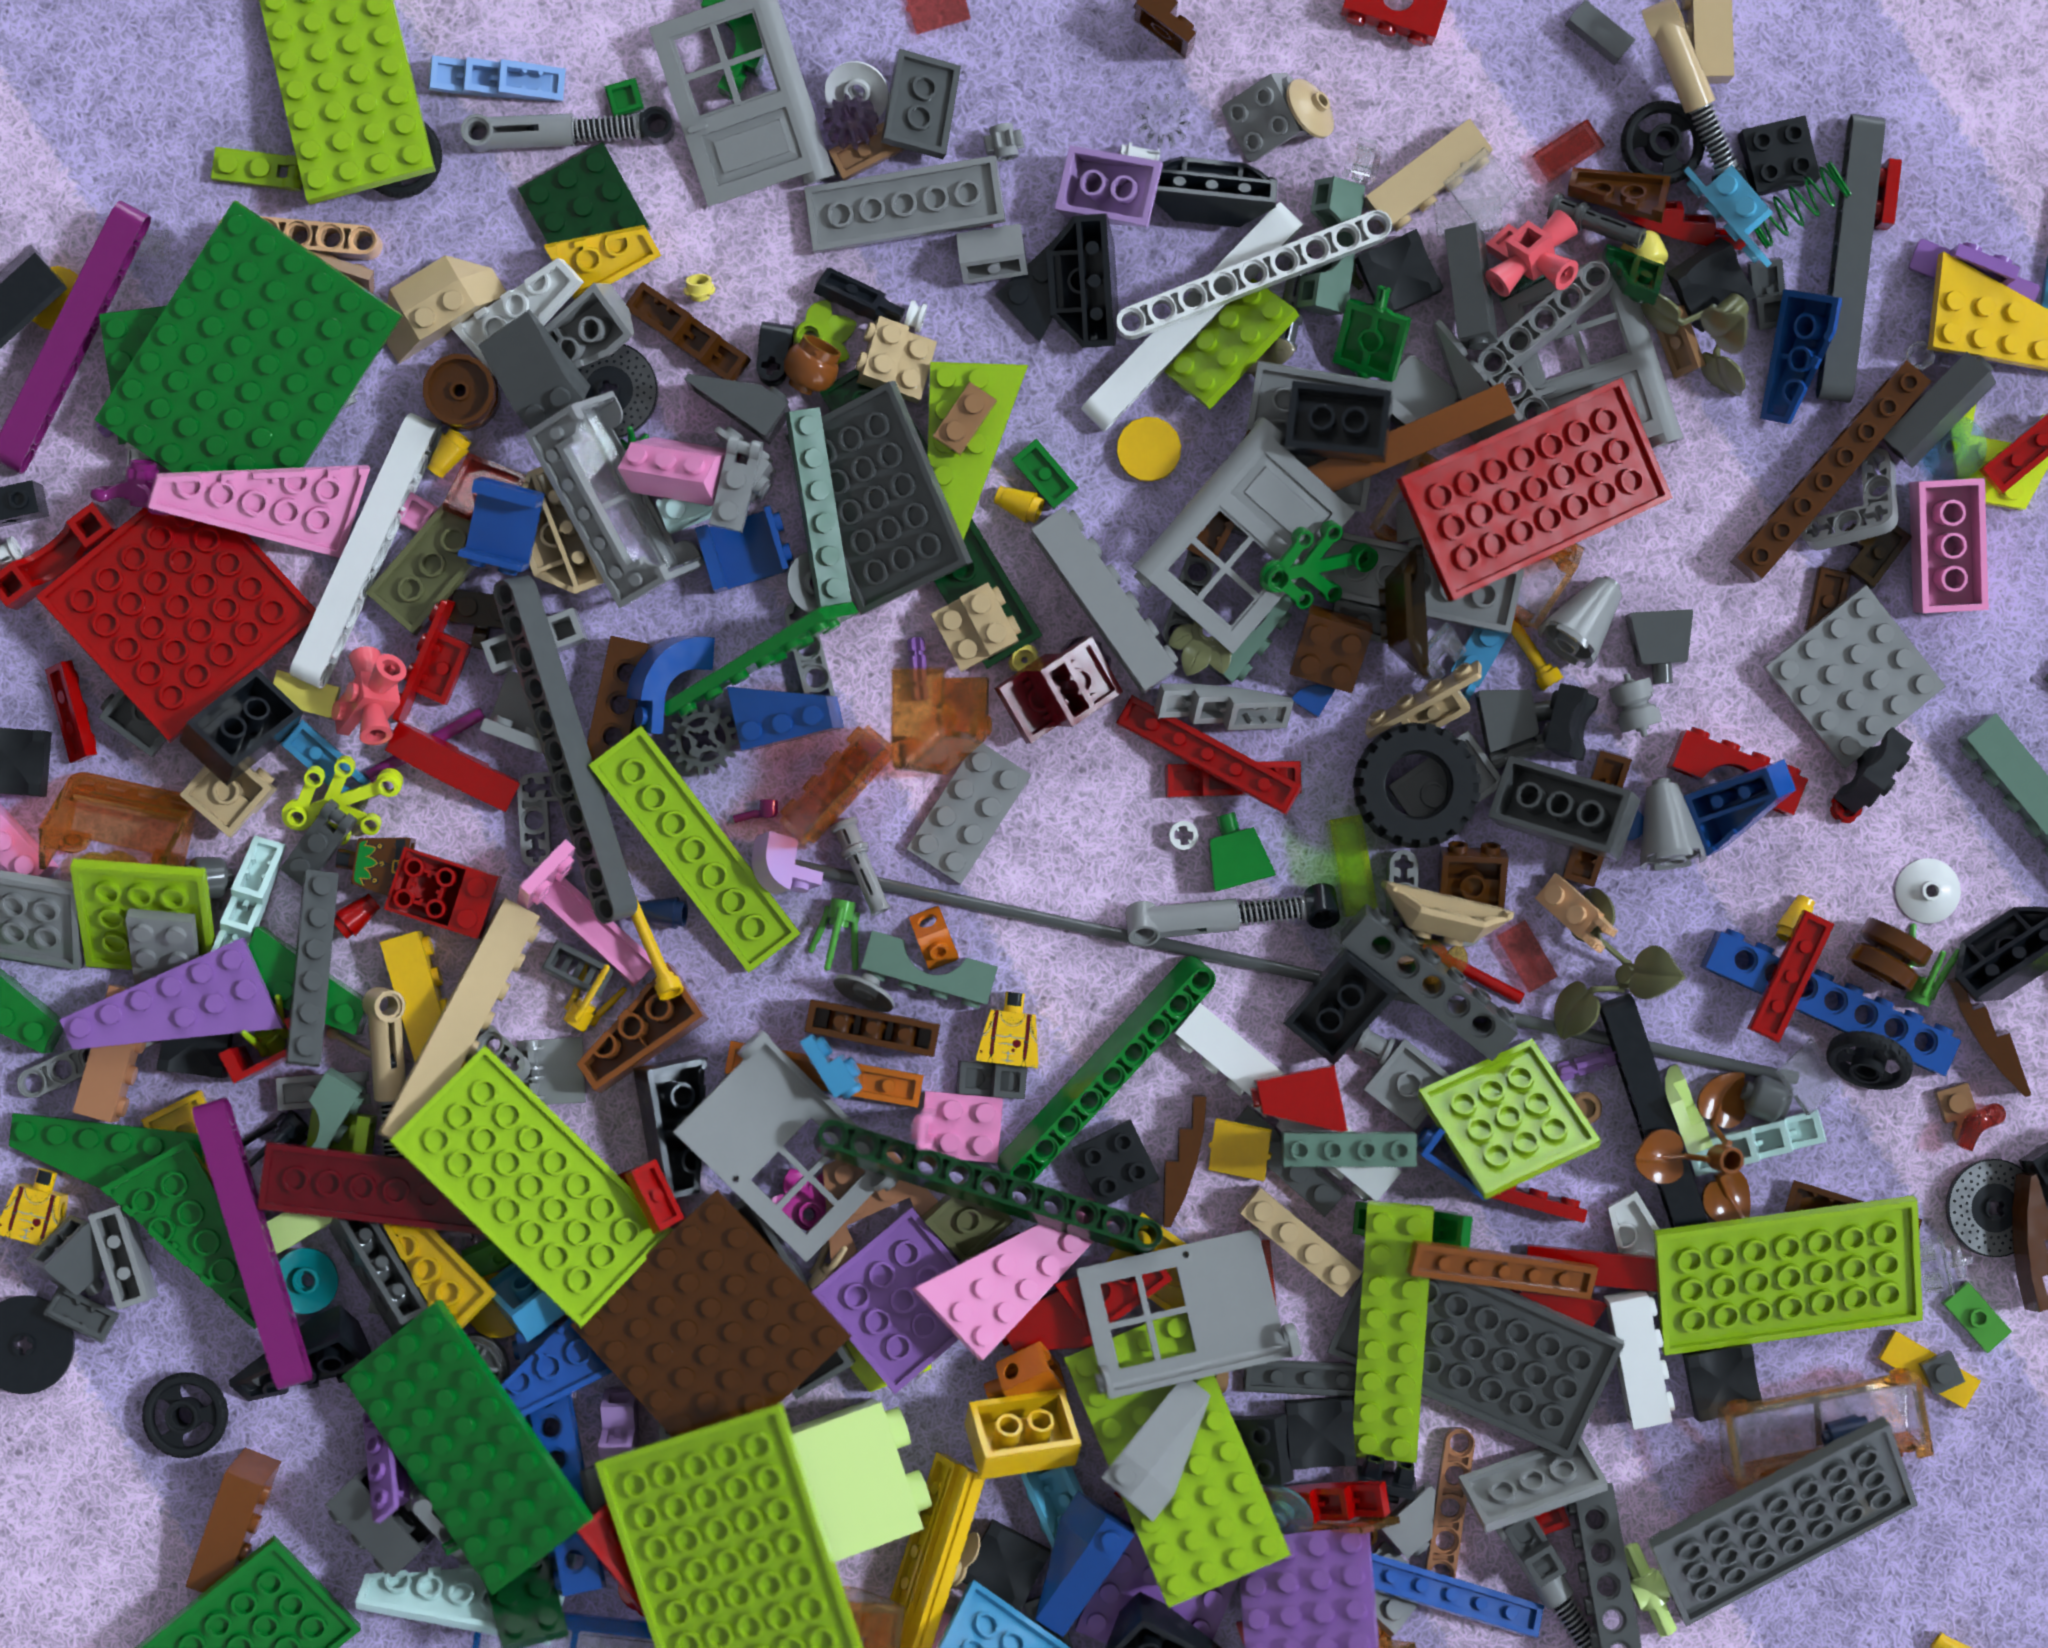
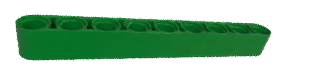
M1195 956L1183 958L998 1157L997 1164L999 1170L1002 1173L1033 1182L1212 990L1216 982L1214 972Z

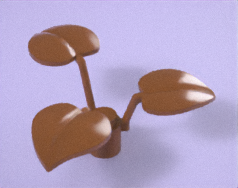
M1728 1072L1712 1078L1702 1087L1698 1095L1697 1109L1703 1118L1711 1119L1710 1128L1722 1144L1712 1146L1707 1155L1682 1153L1683 1141L1681 1137L1672 1130L1658 1129L1645 1137L1634 1155V1165L1638 1172L1646 1179L1659 1184H1669L1681 1178L1684 1171L1682 1160L1706 1162L1712 1169L1717 1170L1718 1172L1714 1173L1715 1180L1705 1185L1701 1199L1707 1216L1717 1222L1750 1217L1749 1185L1745 1176L1740 1172L1744 1163L1743 1154L1739 1149L1731 1147L1732 1141L1727 1140L1718 1128V1126L1725 1129L1733 1128L1740 1124L1745 1117V1100L1740 1099L1741 1091L1745 1084V1074L1742 1072Z

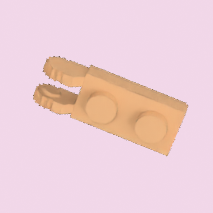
M1554 873L1535 897L1539 903L1572 933L1599 953L1604 950L1605 946L1598 938L1591 934L1596 925L1605 934L1612 937L1618 932L1604 918V914L1559 874Z

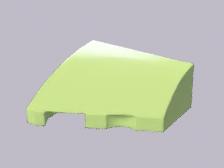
M1677 1064L1670 1066L1665 1077L1667 1100L1687 1153L1695 1154L1712 1147L1713 1144L1705 1122L1694 1104L1683 1073Z

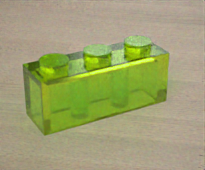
M1361 814L1327 820L1326 825L1343 917L1356 915L1365 904H1368L1373 909L1378 908Z

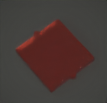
M907 0L908 6H906V11L911 14L917 35L971 19L966 0Z

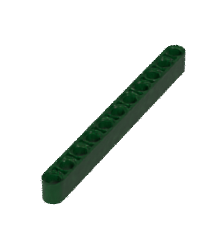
M831 1119L821 1124L814 1137L813 1144L815 1149L825 1157L1135 1255L1151 1252L1162 1240L1163 1232L1161 1227L1153 1220L930 1149H918L917 1145L839 1120ZM823 1133H834L838 1138V1143H827L823 1138ZM863 1142L867 1144L870 1153L866 1155L860 1154L855 1149V1143ZM886 1153H897L901 1158V1164L890 1163ZM918 1163H928L932 1167L933 1173L929 1175L922 1173L918 1168ZM950 1172L960 1173L963 1176L964 1184L953 1183L949 1176ZM981 1182L991 1183L995 1188V1194L985 1193L982 1190ZM1013 1192H1021L1026 1197V1204H1018L1013 1199ZM1044 1202L1054 1203L1058 1213L1055 1215L1048 1213L1045 1210ZM1075 1212L1085 1213L1088 1216L1089 1224L1078 1222ZM1107 1221L1115 1222L1119 1226L1120 1234L1111 1233L1107 1228ZM1138 1231L1146 1232L1150 1236L1151 1244L1142 1243L1138 1237Z

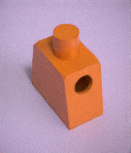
M1041 1341L997 1361L995 1367L998 1378L984 1383L988 1399L1064 1388L1065 1393H1068L1059 1362Z

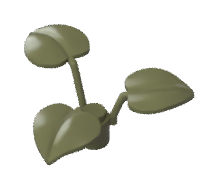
M1730 293L1718 306L1712 303L1708 308L1687 318H1681L1679 307L1662 294L1658 295L1654 306L1648 303H1640L1643 314L1654 328L1666 334H1674L1678 331L1679 325L1684 326L1701 318L1703 328L1717 343L1713 354L1708 352L1702 353L1706 366L1701 368L1703 375L1719 390L1733 396L1742 395L1746 386L1743 371L1732 359L1721 356L1720 351L1722 349L1730 354H1739L1745 347L1748 332L1747 313L1749 312V306L1743 297L1736 293Z
M1598 888L1587 890L1583 896L1604 914V918L1614 926L1615 909L1610 898ZM1596 925L1591 934L1598 938L1605 946V949L1622 963L1615 974L1618 984L1592 986L1587 989L1584 983L1575 981L1566 986L1559 994L1554 1008V1023L1557 1033L1561 1039L1566 1040L1569 1037L1586 1032L1595 1024L1600 1012L1599 999L1593 995L1596 992L1624 993L1627 989L1633 996L1639 999H1652L1668 992L1686 979L1685 974L1679 969L1671 954L1663 947L1652 945L1642 950L1635 958L1634 964H1632L1631 960L1626 959L1603 939L1601 933L1604 932ZM1572 933V935L1577 940L1584 942L1582 939H1579L1574 933Z

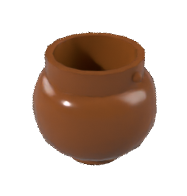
M808 334L803 335L801 341L789 349L784 360V371L790 378L789 385L807 395H811L813 391L822 392L829 389L838 375L839 366L837 362L841 356L840 351L818 337Z

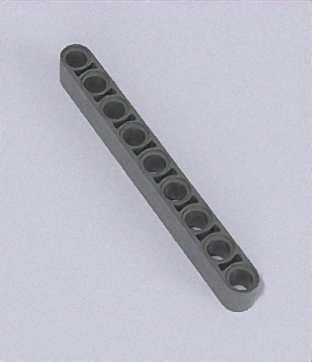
M1851 114L1847 123L1841 177L1852 195L1845 198L1839 189L1827 295L1842 298L1837 331L1818 368L1816 399L1850 403L1854 395L1886 122L1883 117Z

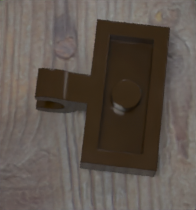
M1853 523L1850 527L1848 526L1845 531L1852 530L1856 524ZM1896 525L1892 531L1886 534L1847 543L1860 550L1845 570L1864 585H1867L1869 589L1874 588L1912 536Z
M456 590L453 593L452 601L455 602L449 621L456 624L475 626L471 646L474 649L483 650L481 642L489 639L490 628L504 630L494 595L465 590Z

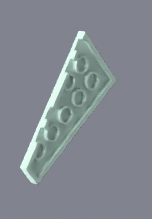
M569 1554L568 1562L573 1568L576 1562V1554ZM549 1559L554 1576V1571L558 1570L556 1559ZM460 1564L459 1568L441 1570V1566L429 1567L428 1571L413 1573L401 1570L394 1577L389 1573L385 1574L383 1572L367 1573L364 1576L355 1601L356 1609L498 1636L486 1586L471 1564ZM557 1590L562 1605L565 1596L563 1597L562 1590ZM551 1641L541 1644L550 1646Z

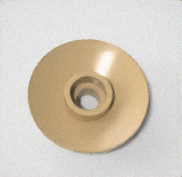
M1293 80L1288 85L1286 91L1288 106L1293 117L1308 134L1320 139L1326 138L1334 129V117L1328 97L1307 80Z

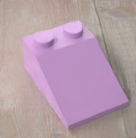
M1070 145L1054 209L1068 219H1071L1074 215L1107 213L1110 225L1148 227L1163 162Z

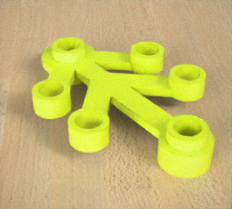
M344 755L339 757L334 765L335 774L324 799L311 803L316 788L320 787L325 779V772L321 767L311 766L304 775L305 784L299 798L292 799L284 805L281 814L282 820L290 829L297 831L305 830L313 824L323 806L330 799H333L340 805L339 809L346 815L350 813L358 819L356 824L360 825L361 830L365 834L374 835L381 827V818L375 813L367 814L349 805L379 794L385 797L397 795L403 785V776L396 769L386 768L378 774L376 781L341 793L347 777L353 774L356 767L354 759ZM347 763L350 766V770H342L339 764ZM310 773H316V774H318L319 777H320V780H318V781H313V780L309 777V774H310ZM383 782H391L394 788H385ZM292 813H301L303 819L298 820L294 818ZM367 820H372L376 823L377 826L375 828H370L366 825L365 822ZM328 822L333 828L337 829L338 824ZM352 831L349 832V834L343 840L341 845H345L346 843H348Z

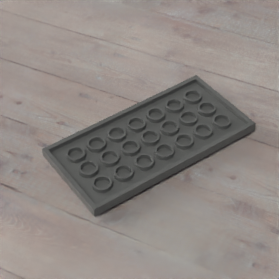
M1363 1273L1358 1280L1327 1351L1357 1365ZM1429 1278L1421 1394L1571 1459L1624 1347V1340L1505 1288Z
M1883 1415L1867 1422L1851 1433L1835 1439L1830 1444L1806 1454L1803 1458L1788 1466L1776 1470L1767 1477L1747 1485L1744 1489L1724 1499H1720L1715 1504L1688 1516L1681 1522L1659 1531L1656 1535L1648 1538L1647 1541L1680 1618L1687 1627L1916 1507L1918 1503L1890 1423Z

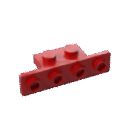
M449 599L441 600L440 604L436 603L429 616V621L432 623L428 633H424L419 639L416 648L419 654L415 664L411 663L407 668V674L404 678V681L407 683L403 692L399 693L400 705L394 711L392 720L396 722L399 720L402 722L406 721L418 693L443 705H448L472 648L471 644L444 632L455 605L454 601Z

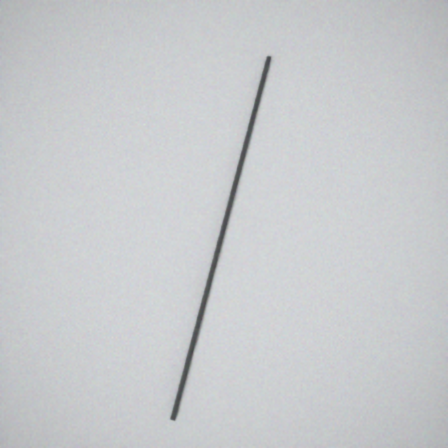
M795 859V865L823 872L824 879L859 886L853 871ZM877 877L882 890L885 892L1132 944L1129 942L1126 929ZM1160 938L1155 944L1145 946L1312 983L1323 972L1168 938ZM1400 989L1393 998V1000L1419 1005ZM1455 999L1448 1000L1449 1002L1454 1004L1462 1002ZM1512 1012L1516 1017L1517 1026L1558 1035L1553 1020ZM1485 1015L1477 1016V1018L1486 1020L1489 1019V1017ZM1590 1028L1580 1035L1570 1037L1610 1046L1605 1031ZM1649 1041L1652 1053L1655 1056L1730 1072H1742L1745 1075L1754 1077L1762 1074L1791 1085H1795L1797 1082V1072Z

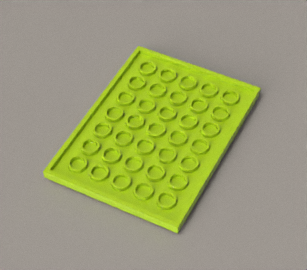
M782 1403L613 1455L594 1463L655 1648H863Z

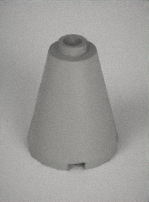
M1596 577L1539 626V637L1544 633L1548 639L1545 643L1546 647L1569 664L1576 665L1580 661L1586 663L1583 668L1592 666L1597 659L1622 598L1620 585L1610 577Z
M1671 778L1653 780L1652 785L1646 788L1640 852L1641 868L1647 870V864H1653L1654 870L1658 871L1685 868L1691 866V859L1697 857L1699 858V863L1704 862L1707 859L1706 851L1680 785L1672 782Z

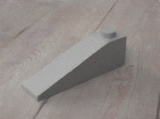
M593 283L544 327L577 369L611 356L635 335L630 309L614 287L606 283Z
M1441 319L1436 321L1432 328L1451 382L1458 394V401L1491 388L1487 383L1488 377L1485 374L1484 368L1474 360L1469 362L1465 358L1468 352L1464 345ZM1513 404L1516 411L1515 414L1468 435L1474 443H1477L1519 424L1524 417Z
M1193 1380L1176 1384L1101 1478L1152 1522L1175 1494L1211 1396Z

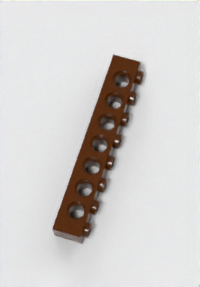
M1907 360L1898 365L1733 557L1730 563L1754 583L1763 579L1932 381Z

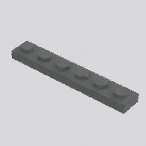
M311 869L304 871L285 1064L319 1067L321 1065L339 873Z

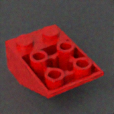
M404 847L384 910L475 939H481L485 932L502 876Z

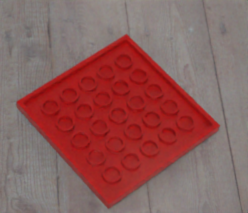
M142 508L36 595L37 600L169 743L182 734L188 720L254 669H259L308 628L316 611V608L247 534L177 515L152 514L148 512L147 508Z

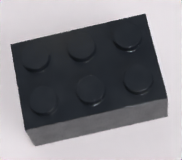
M1292 381L1284 445L1286 451L1296 455L1386 463L1393 406L1392 390Z
M256 668L188 720L179 742L219 780L228 786L282 743L299 724L303 711Z
M1344 947L1289 1009L1283 1024L1331 1064L1335 1065L1398 994L1399 988Z

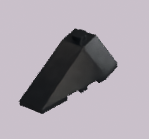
M1139 1591L1120 1610L1105 1648L1222 1647L1173 1609L1168 1608L1166 1604Z

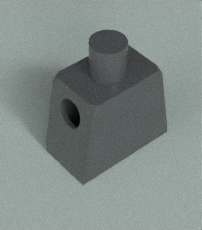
M1693 609L1633 612L1625 615L1636 666H1652L1653 685L1672 684V665L1684 664L1688 661Z
M1529 689L1481 690L1474 693L1486 754L1540 735L1538 722L1551 720L1552 717L1551 700L1534 703L1532 692Z
M71 1214L26 1259L30 1265L55 1285L73 1295H79L84 1290L87 1295L93 1296L99 1293L104 1286V1282L98 1276L104 1270V1266L91 1225Z

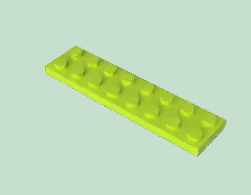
M643 726L636 728L589 764L595 775L748 973L801 934L771 893L759 884L751 867Z
M1368 1201L1353 1415L1357 1458H1366L1367 1455L1371 1454L1383 1457L1384 1460L1417 1463L1429 1278L1411 1276L1406 1272L1413 1240L1432 1242L1434 1206Z

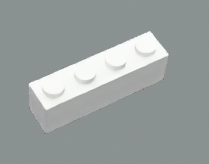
M1635 1289L1604 1295L1610 1333L1624 1340V1347L1616 1365L1627 1422L1633 1430L1671 1423L1670 1411H1675V1403L1671 1391H1666L1665 1380L1669 1379V1371L1666 1361L1660 1359L1659 1348H1663V1339L1660 1329L1654 1327L1653 1317L1657 1316V1307L1653 1296L1649 1297L1644 1290Z

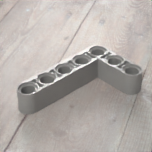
M1593 261L1583 266L1569 287L1564 290L1556 289L1503 333L1498 338V342L1490 344L1479 355L1478 363L1484 368L1488 381L1493 386L1503 382L1507 390L1508 386L1513 382L1518 381L1523 384L1522 391L1518 395L1509 396L1511 402L1524 417L1522 422L1528 420L1527 414L1530 408L1540 406L1543 408V412L1550 410V408L1518 368L1609 293L1613 286V277L1604 263ZM1596 272L1604 273L1605 279L1602 284L1598 286L1589 284V278L1592 274ZM1573 293L1579 295V301L1575 306L1569 308L1563 306L1564 298L1567 295ZM1544 315H1551L1554 318L1553 324L1547 329L1538 328V320ZM1519 336L1528 338V343L1524 349H1512V343L1515 338ZM1495 357L1501 358L1502 365L1499 370L1494 372L1487 370V363L1490 359Z

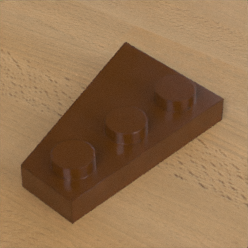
M1573 167L1568 184V196L1662 223L1671 176Z

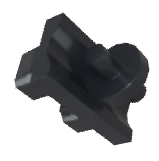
M1369 1454L1366 1456L1362 1466H1357V1481H1385L1388 1502L1398 1504L1400 1497L1415 1500L1417 1491L1414 1463L1397 1461L1395 1472L1393 1473L1383 1471L1385 1463L1383 1457Z

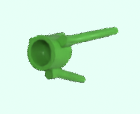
M831 898L830 906L825 905L823 917L812 938L808 952H814L829 921V924L833 925V930L824 965L826 971L831 969L840 928H848L849 922L851 923L852 969L857 971L859 968L858 922L860 913L855 912L857 905L855 902Z
M1912 923L1910 925L1909 935L1916 938V924ZM1958 948L1954 951L1938 978L1934 981L1946 956L1944 950L1940 951L1928 977L1919 976L1911 993L1906 992L1904 998L1929 1007L1931 1001H1935L1938 990L1955 965L1960 949Z

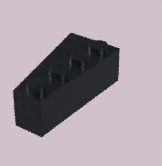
M691 1055L633 1068L648 1160H657L675 1199L700 1192L701 1159L673 1131L705 1099L704 1071L707 1069L708 1057Z

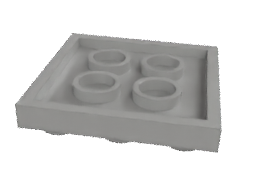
M0 870L1 958L80 970L84 963L72 882Z

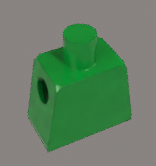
M1235 812L1216 817L1221 836L1208 840L1214 892L1276 875L1254 827L1240 830Z

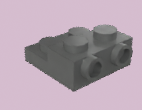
M120 689L116 695L110 694L101 705L100 709L103 712L98 718L150 757H154L167 741Z

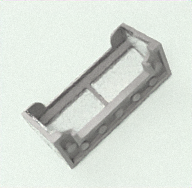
M610 391L570 404L524 435L618 608H621L685 577L704 566L705 561L694 543L683 540L675 544L650 496L630 492L617 468L626 451L617 437L614 428L620 425L623 418V410L614 392Z

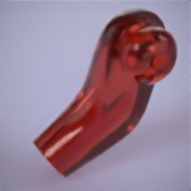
M1992 1103L1966 1115L1962 1122L1956 1145L1972 1152L1979 1136L1984 1130L2004 1122L2006 1118L2005 1108L1998 1103Z

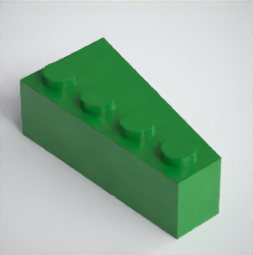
M256 927L248 947L273 1003L276 1004L275 996L279 994L282 997L283 1008L290 1010L296 949L274 935L267 928ZM330 973L325 1024L353 1035L362 1034L368 1020V1016L362 1006L364 996Z
M0 968V1033L42 1054L53 1052L64 1030L59 1020L61 1017L36 996L28 992L15 978L9 976Z

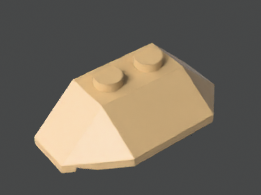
M445 255L389 290L387 304L403 314V317L386 341V344L400 364L454 331L452 329L460 322L464 323L473 317L475 312L483 307H488L500 299V296L507 291L492 268Z
M542 466L528 471L522 487L545 493L529 564L534 577L573 594H578L604 584V580Z
M1382 879L1380 885L1403 924L1413 929L1412 934L1421 938L1431 939L1432 934L1444 936L1443 942L1462 947L1464 941L1474 943L1512 920L1514 912L1507 908Z

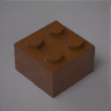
M1312 604L1306 615L1290 664L1289 674L1352 694L1372 636L1373 623Z

